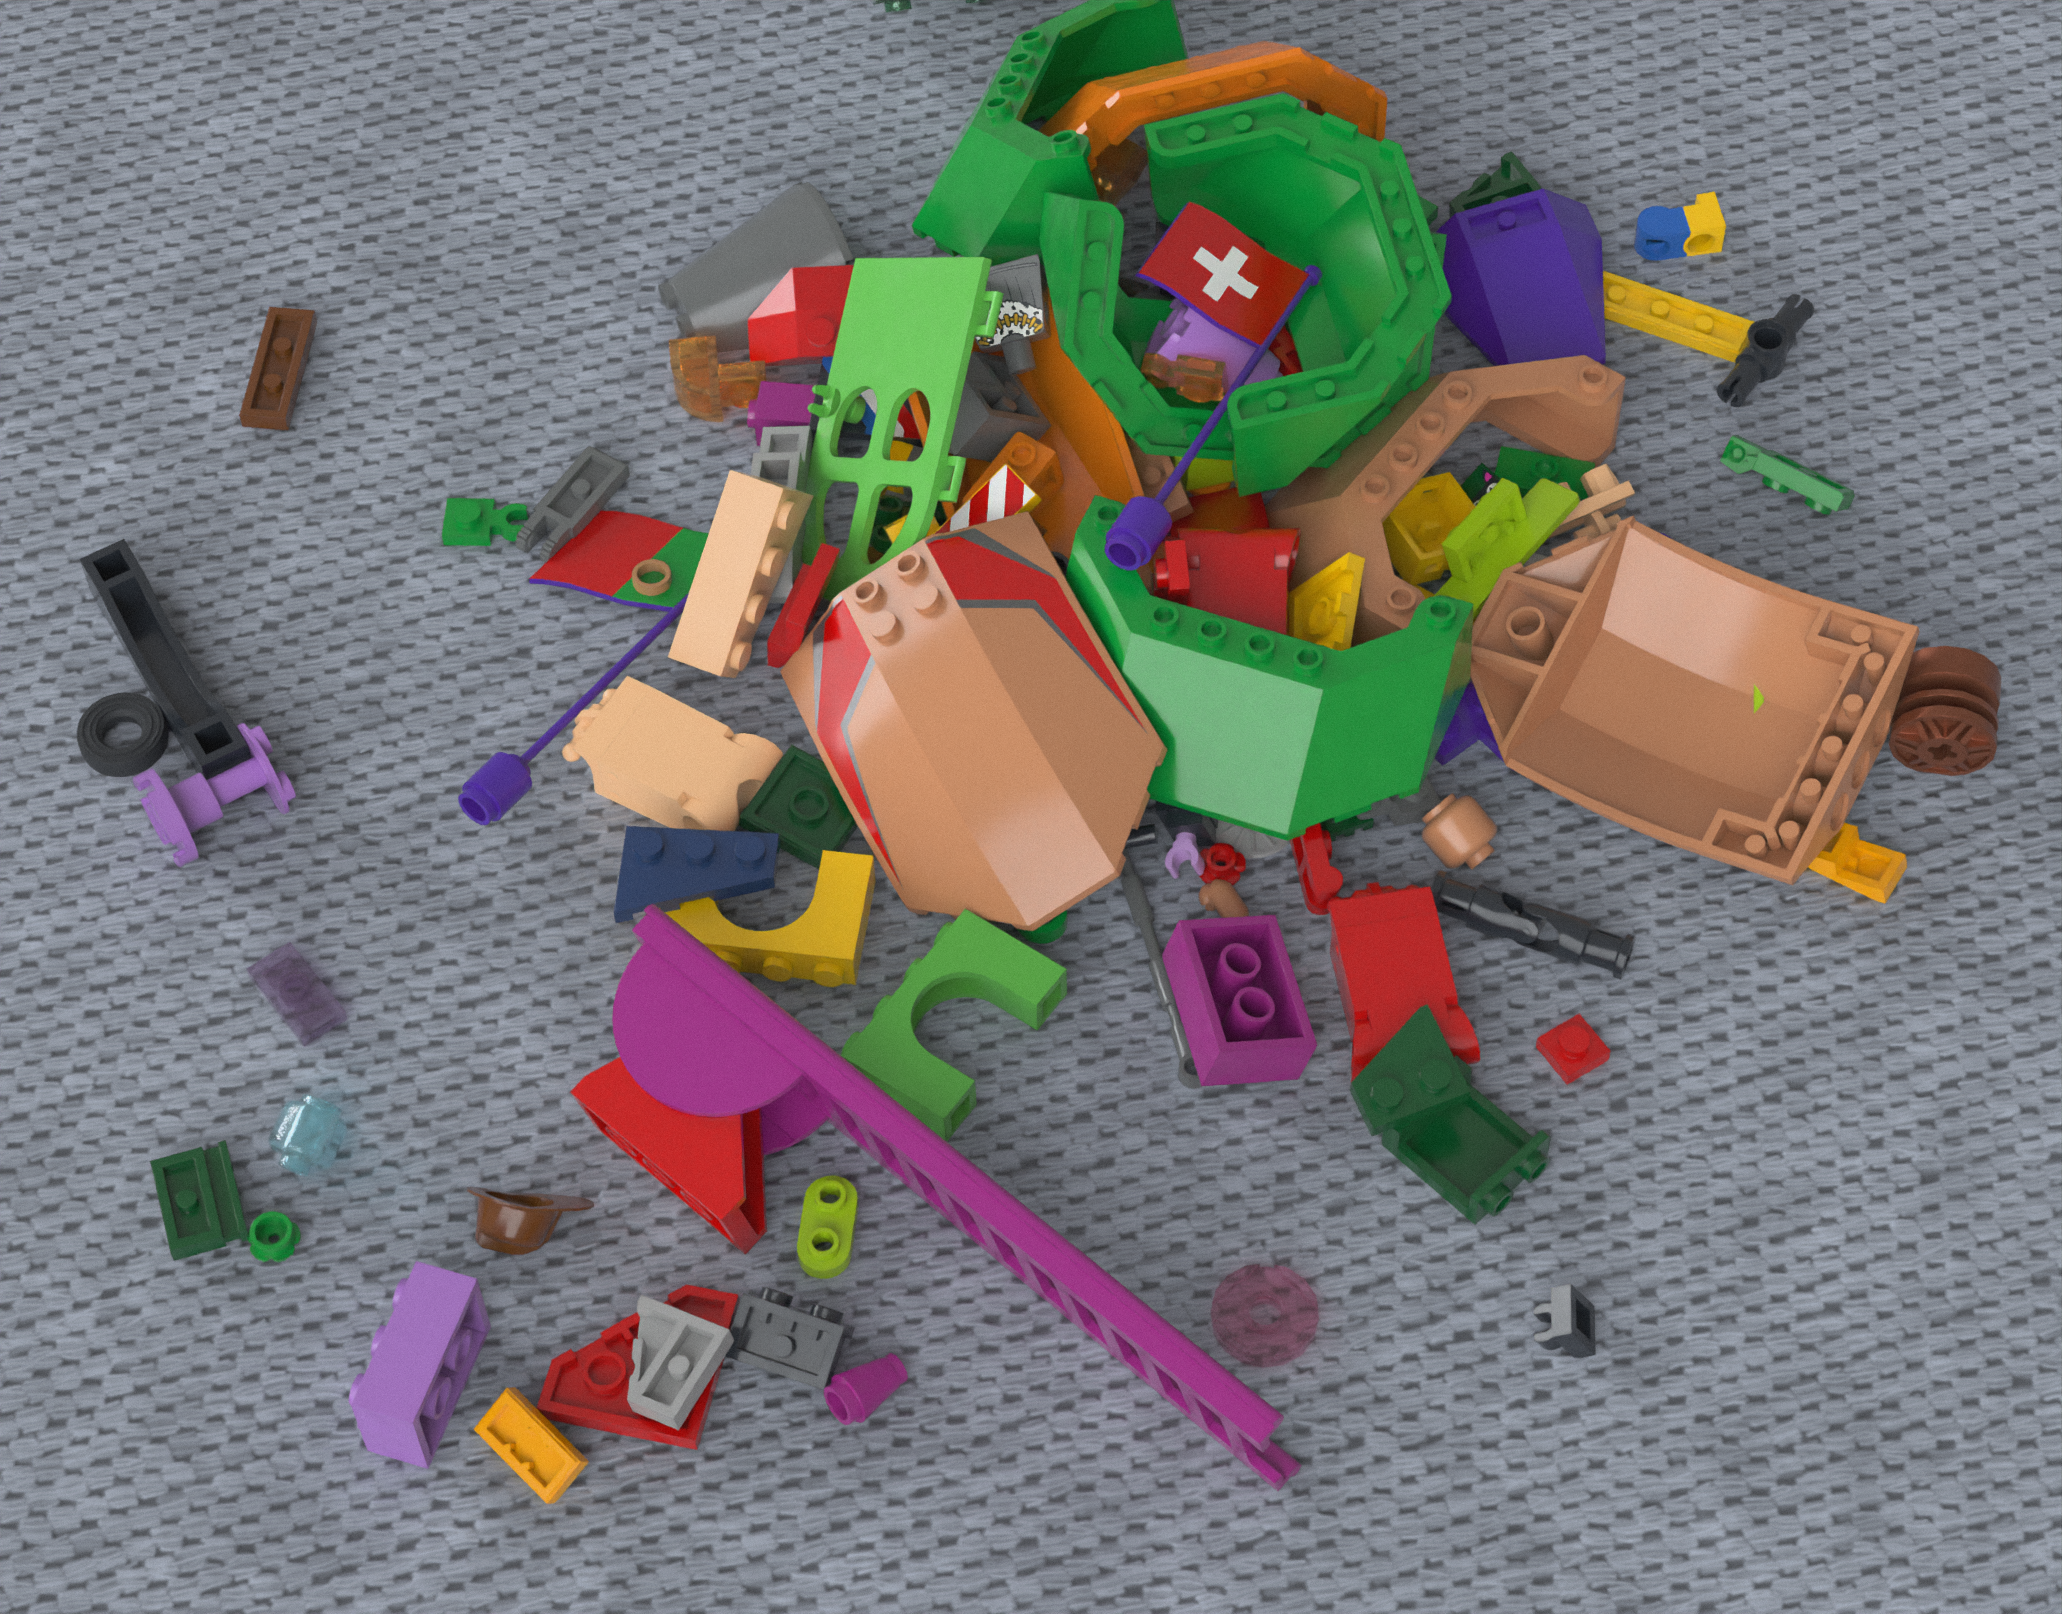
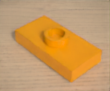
M507 1387L474 1428L485 1442L547 1504L555 1503L589 1462L516 1387Z

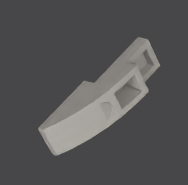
M810 426L763 427L759 453H753L750 475L762 477L806 492L813 444ZM804 520L769 603H785L799 574L806 528Z

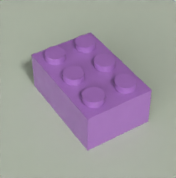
M416 1261L409 1278H402L396 1287L392 1303L394 1311L387 1326L381 1325L375 1333L371 1345L372 1359L365 1374L359 1373L351 1386L349 1404L354 1412L357 1426L360 1429L367 1451L428 1469L491 1325L476 1278Z

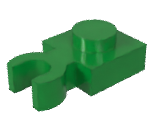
M447 498L442 529L443 544L491 546L493 535H501L504 539L515 542L516 536L524 525H511L510 523L514 520H528L527 506L515 503L507 505L501 510H496L495 499Z

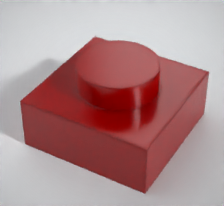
M1580 1013L1539 1036L1536 1042V1048L1567 1085L1605 1063L1610 1058V1049Z

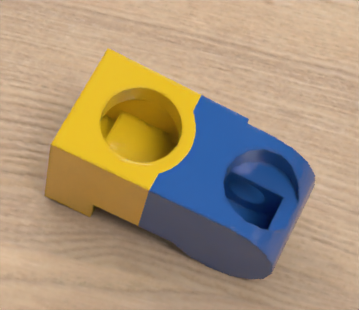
M1715 192L1697 194L1695 205L1671 209L1663 206H1652L1644 209L1637 219L1634 239L1636 252L1645 259L1658 261L1722 252L1726 224Z

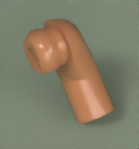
M1215 879L1201 887L1199 901L1201 905H1206L1205 909L1207 911L1217 910L1221 918L1249 916L1248 907L1231 883Z

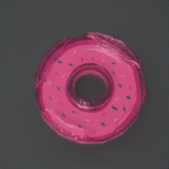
M1260 1264L1246 1265L1229 1274L1216 1289L1210 1312L1213 1334L1223 1350L1241 1363L1261 1368L1285 1365L1300 1357L1314 1341L1319 1323L1317 1298L1304 1278L1289 1268L1274 1265V1268L1260 1267ZM1269 1304L1279 1311L1280 1317L1273 1324L1261 1325L1256 1323L1249 1313L1257 1305Z

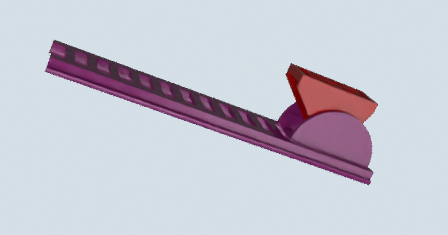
M651 904L644 909L646 915L632 929L642 946L626 966L619 981L613 1004V1034L620 1057L584 1076L570 1091L594 1126L746 1255L767 1232L764 1155L795 1145L828 1121L1276 1491H1279L1291 1476L1294 1477L1298 1473L1301 1464L1269 1438L1284 1419L1280 1412L655 904Z

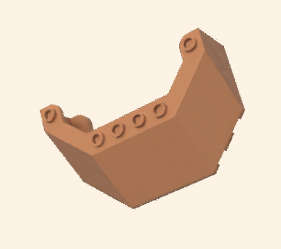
M1586 355L1451 371L1429 377V380L1415 392L1410 391L1391 408L1392 412L1365 436L1360 435L1341 452L1342 456L1329 468H1306L1289 485L1282 487L1266 504L1265 511L1270 528H1301L1300 546L1294 572L1289 583V592L1348 552L1365 558L1350 648L1407 628L1416 608L1425 600V597L1419 589L1394 575L1382 525L1385 519L1471 422L1487 421L1545 454L1594 462L1595 468L1598 467L1615 448L1626 377Z

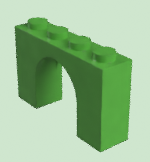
M964 909L954 923L947 922L943 925L935 938L933 948L923 959L917 958L911 963L905 973L902 985L892 996L888 994L880 1000L874 1010L871 1022L861 1033L856 1031L849 1037L842 1049L841 1056L947 1142L977 1105L975 1080L932 1055L918 1042L914 1033L919 1021L931 1008L944 1001L954 998L972 997L988 1001L1038 1030L1067 995V969L976 914Z

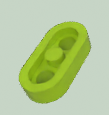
M833 1175L821 1177L815 1180L805 1193L797 1241V1255L801 1268L808 1275L815 1278L829 1279L838 1276L848 1267L851 1260L859 1206L855 1187L843 1177ZM827 1195H836L840 1198L835 1203H825L822 1201ZM821 1242H828L833 1245L826 1251L815 1249V1246Z

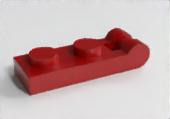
M1320 823L1307 827L1306 834L1291 839L1290 843L1305 905L1315 915L1329 914L1327 909L1328 901L1332 897L1339 895L1343 885V876L1337 868L1330 866L1329 860L1332 857L1331 837L1328 830H1321Z

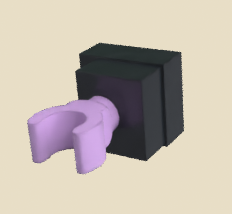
M1156 801V813L1174 840L1173 848L1166 854V868L1172 877L1177 879L1181 863L1191 860V865L1197 875H1202L1205 863L1198 852V847L1211 846L1216 843L1218 819Z

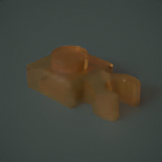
M1145 353L1141 373L1145 374V379L1150 381L1155 388L1175 387L1178 395H1184L1189 400L1201 403L1210 400L1221 401L1227 393L1226 362L1179 354L1176 361H1170L1165 356L1156 353Z

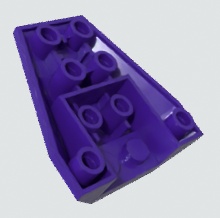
M1543 188L1455 213L1436 231V233L1447 235L1442 269L1452 299L1444 315L1493 366L1586 355L1602 365L1606 364L1602 238L1586 204Z

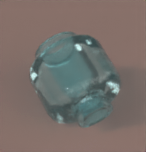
M303 1094L301 1100L286 1102L281 1109L268 1140L272 1150L281 1155L278 1165L307 1177L311 1168L316 1170L329 1169L333 1165L347 1133L346 1123L340 1118L342 1110L325 1100L308 1094Z

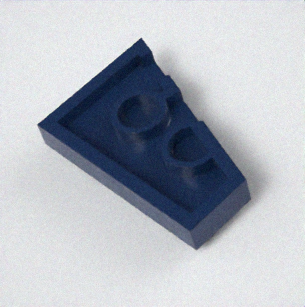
M626 826L613 912L615 923L633 920V914L644 912V909L651 904H655L663 912L680 909L679 903L706 897L711 898L713 901L775 888L780 850L779 834Z

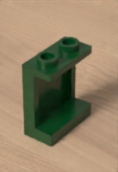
M1456 1055L1454 1059L1471 1091L1469 1099L1383 1132L1381 1145L1476 1225L1488 1213L1493 1217L1500 1214L1512 1200L1513 1190L1523 1180L1532 1183L1541 1176L1550 1162L1547 1156L1551 1136L1544 1130H1541L1532 1137L1470 1084L1472 1068Z

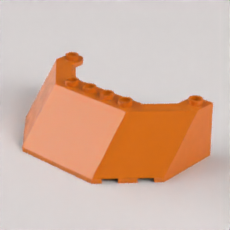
M1261 41L1088 82L1038 131L1048 137L1064 130H1074L1077 134L1086 135L1091 145V152L1087 159L1092 171L1097 166L1095 158L1110 143L1118 146L1139 125L1282 91L1303 101L1305 109L1321 116L1328 112L1357 125L1359 133L1381 142L1385 138L1388 98L1383 90L1300 47Z

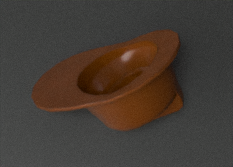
M467 1187L469 1193L478 1196L476 1243L482 1248L511 1255L528 1254L538 1250L548 1242L563 1211H581L594 1207L593 1201L575 1196L541 1193H505L480 1187Z

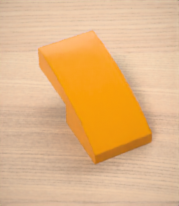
M1844 822L1840 831L1832 837L1808 868L1860 894L1885 904L1907 869L1906 854L1860 840L1858 826Z

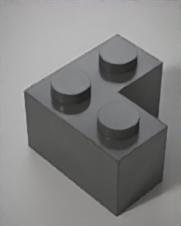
M974 351L969 360L949 452L954 456L985 460L992 463L1016 432H1022L1038 441L1051 427V424L1017 375H1009L1005 357Z

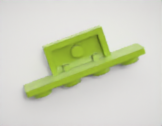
M1502 478L1489 493L1481 497L1477 506L1459 526L1450 531L1446 540L1442 543L1452 576L1434 596H1449L1473 603L1474 620L1481 612L1503 569L1520 562L1524 565L1578 506L1580 503L1578 493L1542 478L1522 499L1518 485Z

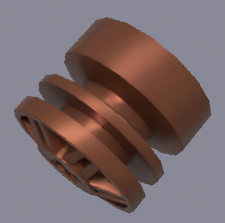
M1937 646L1913 652L1891 722L1889 747L1893 757L1905 767L1915 771L1949 776L1966 775L1980 770L1994 759L1998 740L1996 733L1999 725L1997 712L2000 705L2001 675L1997 666L1985 655L1967 648Z

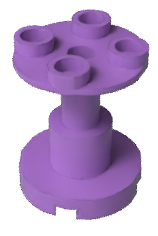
M245 723L237 726L248 746L251 758L208 780L199 772L166 788L153 768L133 777L135 788L139 791L146 788L148 791L147 796L140 799L162 843L166 845L172 842L179 849V851L172 854L174 857L173 861L178 867H182L199 858L191 833L223 818L220 807L262 786L278 810L283 815L289 813L288 802L296 797L295 791L283 770L275 773L267 758L268 754L272 753L273 750L267 736L259 725L252 729H249Z

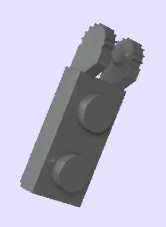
M588 446L534 507L533 515L526 521L524 527L521 528L516 536V548L528 553L544 536L546 528L549 527L554 531L546 539V542L543 543L539 553L541 561L546 563L591 522L629 478L628 465Z

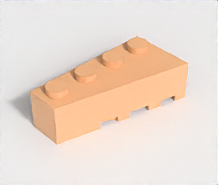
M733 470L729 471L668 658L720 677L736 678L739 671L745 669L752 652L751 643L765 614L769 600L813 499V495L762 477Z

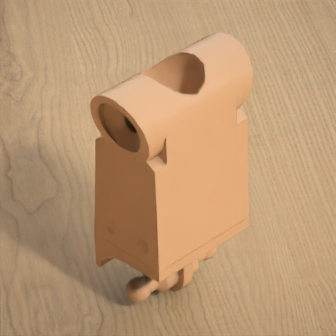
M626 676L618 689H607L599 704H592L588 710L583 709L575 718L576 726L572 731L573 739L562 750L564 759L569 762H575L581 756L586 760L593 774L595 793L669 828L735 831L737 829L741 811L748 806L783 757L782 751L769 740L754 734H734L729 726L629 676Z

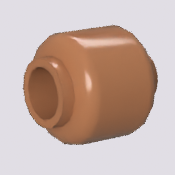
M1452 793L1422 818L1426 824L1422 831L1423 841L1449 869L1458 868L1466 863L1472 870L1495 851L1489 842L1496 836L1497 825L1472 796L1465 795L1457 798Z

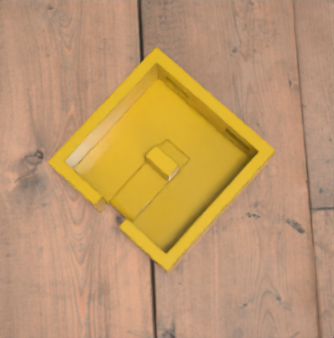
M1451 472L1422 478L1382 523L1390 560L1404 581L1411 585L1440 579L1444 570H1450L1442 543L1446 540L1450 531L1459 526L1475 508Z

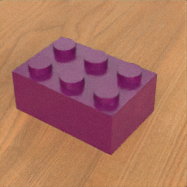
M1261 915L1179 920L1162 954V959L1201 1086L1298 1080L1315 1051L1317 1042L1276 916Z

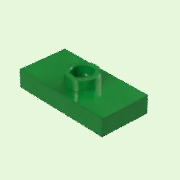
M1501 446L1495 474L1500 479L1504 478L1517 484L1522 498L1540 479L1545 478L1556 484L1567 482L1570 489L1578 493L1579 499L1582 501L1589 498L1580 479L1585 473L1595 468V463Z

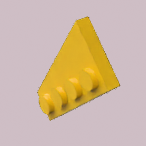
M1348 552L1289 592L1288 636L1339 651L1351 647L1365 558Z

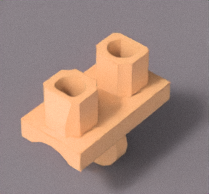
M1607 464L1585 473L1580 480L1589 498L1580 501L1578 506L1548 539L1583 524L1585 525L1584 528L1573 532L1574 539L1587 535L1588 540L1616 529L1617 522L1621 521L1619 515L1614 514L1607 518H1604V515L1625 507L1626 499L1635 494L1629 480L1619 484ZM1567 482L1559 483V485L1570 489Z

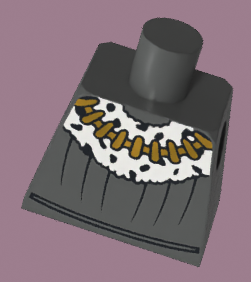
M1038 254L992 266L989 271L985 291H997L1004 293L994 338L975 337L980 350L986 354L1003 351L1009 375L1022 374L1036 369L1037 366L1031 343L1051 337L1047 277L1043 259Z

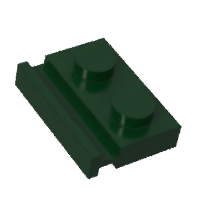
M226 1140L218 1142V1147L207 1150L199 1147L150 1161L168 1245L174 1261L226 1247V1242L241 1238L242 1242L248 1241V1228Z

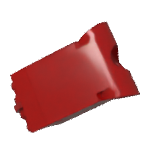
M1218 528L1177 529L1178 537L1184 539L1186 545L1190 592L1186 606L1288 635L1289 583L1298 556L1301 528H1258L1239 534Z
M1378 882L1367 883L1366 889L1355 890L1349 897H1332L1327 903L1332 929L1330 957L1352 1042L1351 1082L1421 1006L1427 1004L1453 1057L1457 1055L1466 1064L1479 1063L1480 1048L1468 1017L1458 1005L1457 992L1431 887L1420 888L1417 885L1411 884L1406 886V888L1395 889L1391 885L1380 887Z

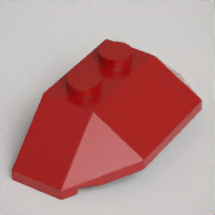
M854 265L791 268L747 320L750 367L822 364L823 357H833Z

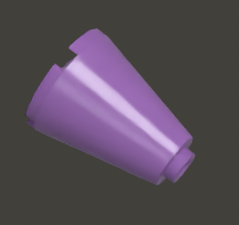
M1175 297L1169 305L1173 311L1165 323L1161 320L1158 322L1147 344L1144 358L1151 362L1153 366L1227 392L1256 348L1215 327ZM1267 349L1244 385L1282 377L1283 374L1278 371L1280 360Z

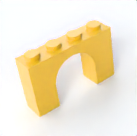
M823 850L811 904L797 920L779 929L753 931L736 926L728 921L718 910L719 900L713 901L709 897L679 903L680 909L665 913L738 973L763 974L770 980L780 982L791 978L814 980L817 984L825 987H837L842 983L856 985L876 883L874 857L872 855Z

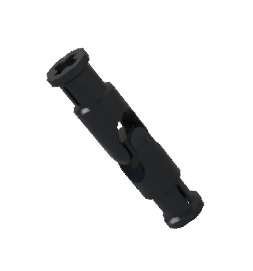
M1441 870L1436 875L1431 890L1437 913L1464 921L1467 928L1489 936L1509 938L1519 945L1578 966L1585 962L1612 971L1614 978L1620 980L1623 978L1634 948L1635 935L1628 933L1625 937L1595 928L1593 921L1537 903L1522 902L1515 896L1483 884L1478 888L1449 879L1448 873ZM1547 921L1558 931L1559 939L1545 941L1538 938L1541 929Z

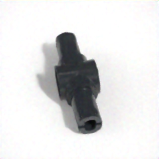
M1792 294L1787 298L1785 304L1774 318L1762 319L1750 326L1747 332L1745 347L1735 359L1736 366L1717 387V394L1723 402L1727 403L1732 395L1736 394L1731 401V406L1740 407L1758 383L1775 378L1782 373L1787 353L1796 342V334L1814 314V307L1809 300L1804 298L1800 305L1795 307L1800 301L1801 296Z

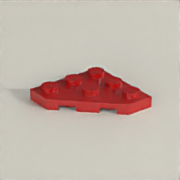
M687 1284L668 1294V1300L664 1302V1304L730 1329V1331L740 1304L738 1294ZM638 1312L600 1332L601 1338L580 1350L573 1352L570 1349L551 1360L536 1407L548 1420L698 1450L724 1362L723 1359L684 1423L677 1430L633 1412L627 1401L629 1379L635 1369V1364L632 1360L633 1340L638 1339L640 1321Z

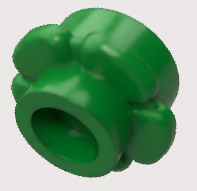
M271 1211L261 1214L253 1221L248 1232L249 1237L247 1238L248 1242L252 1245L250 1246V1252L256 1259L262 1262H267L269 1259L281 1262L293 1255L295 1244L300 1242L301 1232L298 1225L291 1222L285 1214ZM272 1236L279 1237L278 1241L274 1243L270 1242L269 1239Z

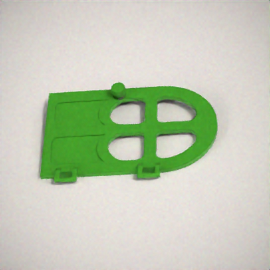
M985 257L855 258L827 385H814L812 388L814 394L823 397V404L811 403L808 406V411L819 417V422L810 457L805 492L813 495V499L804 518L806 528L801 556L804 564L811 566L821 543L827 544L824 534V504L830 486L833 483L857 484L859 488L847 546L843 555L839 558L837 568L823 596L829 601H832L834 597L923 538H926L938 501L957 503L966 458L948 456L973 342L975 337L994 338L1004 293L997 291H985L992 262L991 259ZM868 389H872L877 399V412L868 451L862 458L839 457L837 446L842 423L846 421L856 424L862 419L866 403L865 399L859 395ZM921 391L927 398L930 406V424L923 452L913 462L891 460L890 449L899 411L911 394ZM888 486L911 488L913 494L912 504L899 535L882 558L876 563L870 564L867 552L881 492Z

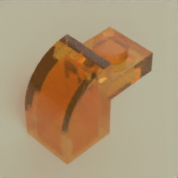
M1125 138L1118 146L1110 143L1095 158L1097 166L1091 173L1099 201L1115 206L1137 183L1148 163L1147 151Z
M716 336L669 340L670 364L675 396L680 406L690 415L705 421L723 422L722 407L748 408L750 399L757 400L761 381H767L765 360L719 364Z

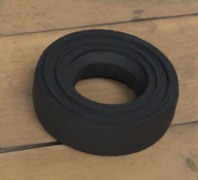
M116 693L99 699L83 713L77 727V742L84 760L95 771L111 777H128L144 772L162 757L168 744L169 731L162 711L151 699L136 693ZM133 722L141 727L140 738L128 747L112 748L104 742L107 730L117 723Z

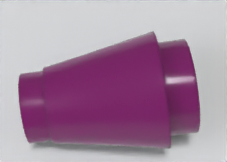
M888 1353L884 1357L834 1375L831 1379V1384L824 1388L826 1403L833 1415L842 1424L850 1425L854 1421L863 1423L901 1384L907 1381V1371L896 1355Z

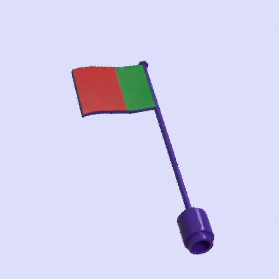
M600 511L574 539L572 538L529 578L530 584L570 588L622 605L667 611L669 613L521 757L515 754L497 752L463 784V792L459 795L458 802L463 812L471 820L480 825H488L491 821H499L530 791L532 779L530 777L531 771L527 764L683 613L709 533L689 530L638 514ZM649 559L665 562L670 567L672 583L668 590L654 596L643 595L637 592L633 586L632 571L638 563ZM652 571L641 575L639 580L644 583L653 584L660 582L665 576L660 572Z

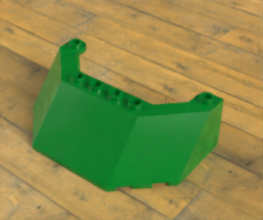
M1089 0L1017 36L958 136L912 224L914 234L922 239L927 236L932 237L935 240L936 247L952 257L960 254L964 257H985L991 259V267L1036 254L1043 259L1039 237L1044 191L1073 194L1081 199L1099 200L1087 159L1091 152L1089 138L1086 135L1077 134L1074 130L1060 131L1048 137L1025 124L1041 116L1044 121H1049L1088 82L1189 59L1174 0Z
M1282 93L1144 125L1151 198L1156 215L1162 223L1170 226L1185 204L1192 202L1223 217L1274 256L1302 271L1307 265H1315L1322 272V278L1318 284L1309 287L1287 320L1302 372L1241 386L1228 399V420L1232 430L1234 447L1232 471L1239 497L1289 485L1382 401L1448 308L1452 299L1402 146L1386 138L1380 142L1358 132L1357 125L1328 112H1325L1323 116L1300 107V100Z
M1044 191L1039 242L1060 348L1142 453L1183 457L1227 392L1153 366L1151 362L1144 358L1147 344L1158 322L1161 320L1165 323L1173 311L1169 307L1172 301L1128 297L1118 285L1124 221L1120 211L1114 205L1107 202L1081 199L1076 195ZM1430 231L1443 268L1447 235ZM1286 321V323L1284 324V326H1285V328H1286V331H1287V332L1289 333V335L1291 336V333H1290V330H1289V326H1288V323H1287V321ZM1435 326L1382 401L1309 467L1329 468L1342 456L1341 452L1360 435L1365 436L1392 412L1391 408L1410 391L1415 392L1429 380ZM1228 409L1195 458L1234 461L1233 435L1228 420Z
M1094 496L1076 530L1066 579L1118 670L1161 741L1168 749L1162 765L1155 767L1148 784L1149 799L1288 841L1306 834V828L1331 818L1337 823L1371 810L1372 803L1397 794L1402 799L1420 791L1470 680L1473 603L1443 595L1429 597L1418 605L1407 628L1343 651L1335 650L1151 596L1137 570H1124L1117 567L1108 559L1105 553L1106 534L1126 505L1101 496Z

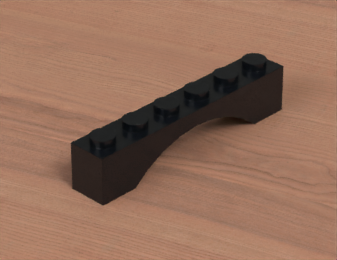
M125 539L79 559L91 594L156 705L162 711L166 722L196 773L200 772L208 780L250 759L251 755L245 740L227 710L213 696L192 664L169 623L143 569Z

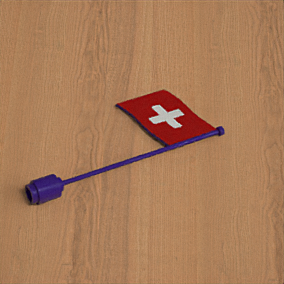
M1192 202L1185 204L1135 276L1168 291L1212 325L1255 347L1256 350L1156 498L1137 496L1130 499L1107 532L1106 556L1114 565L1124 570H1136L1150 561L1172 527V519L1163 505L1228 409L1227 403L1230 395L1237 388L1245 384L1309 287L1317 285L1322 278V272L1317 266L1307 265L1303 271L1266 251L1223 217Z

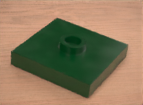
M792 744L739 818V826L749 832L778 833L780 849L817 869L820 868L823 850L840 852L858 827L825 763Z

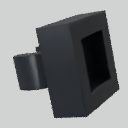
M1572 1284L1551 1288V1303L1540 1304L1534 1308V1315L1541 1322H1551V1328L1546 1332L1534 1334V1341L1547 1350H1556L1563 1347L1574 1358L1596 1355L1595 1306Z

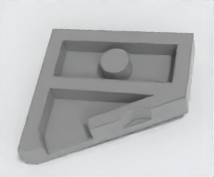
M641 1295L637 1301V1312L640 1316L638 1339L633 1340L632 1360L635 1364V1369L629 1379L627 1401L633 1412L679 1430L735 1340L730 1329Z

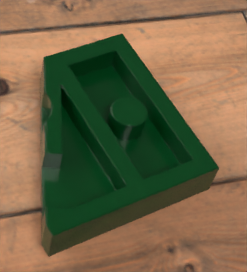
M1428 1004L1421 1006L1351 1082L1350 1093L1371 1136L1469 1099L1471 1092Z

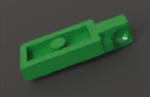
M1732 435L1720 459V462L1737 474L1754 470L1764 475L1762 483L1774 490L1787 494L1792 489L1806 496L1804 504L1827 515H1830L1832 510L1836 512L1847 510L1856 495L1854 490L1774 450H1767L1739 435Z

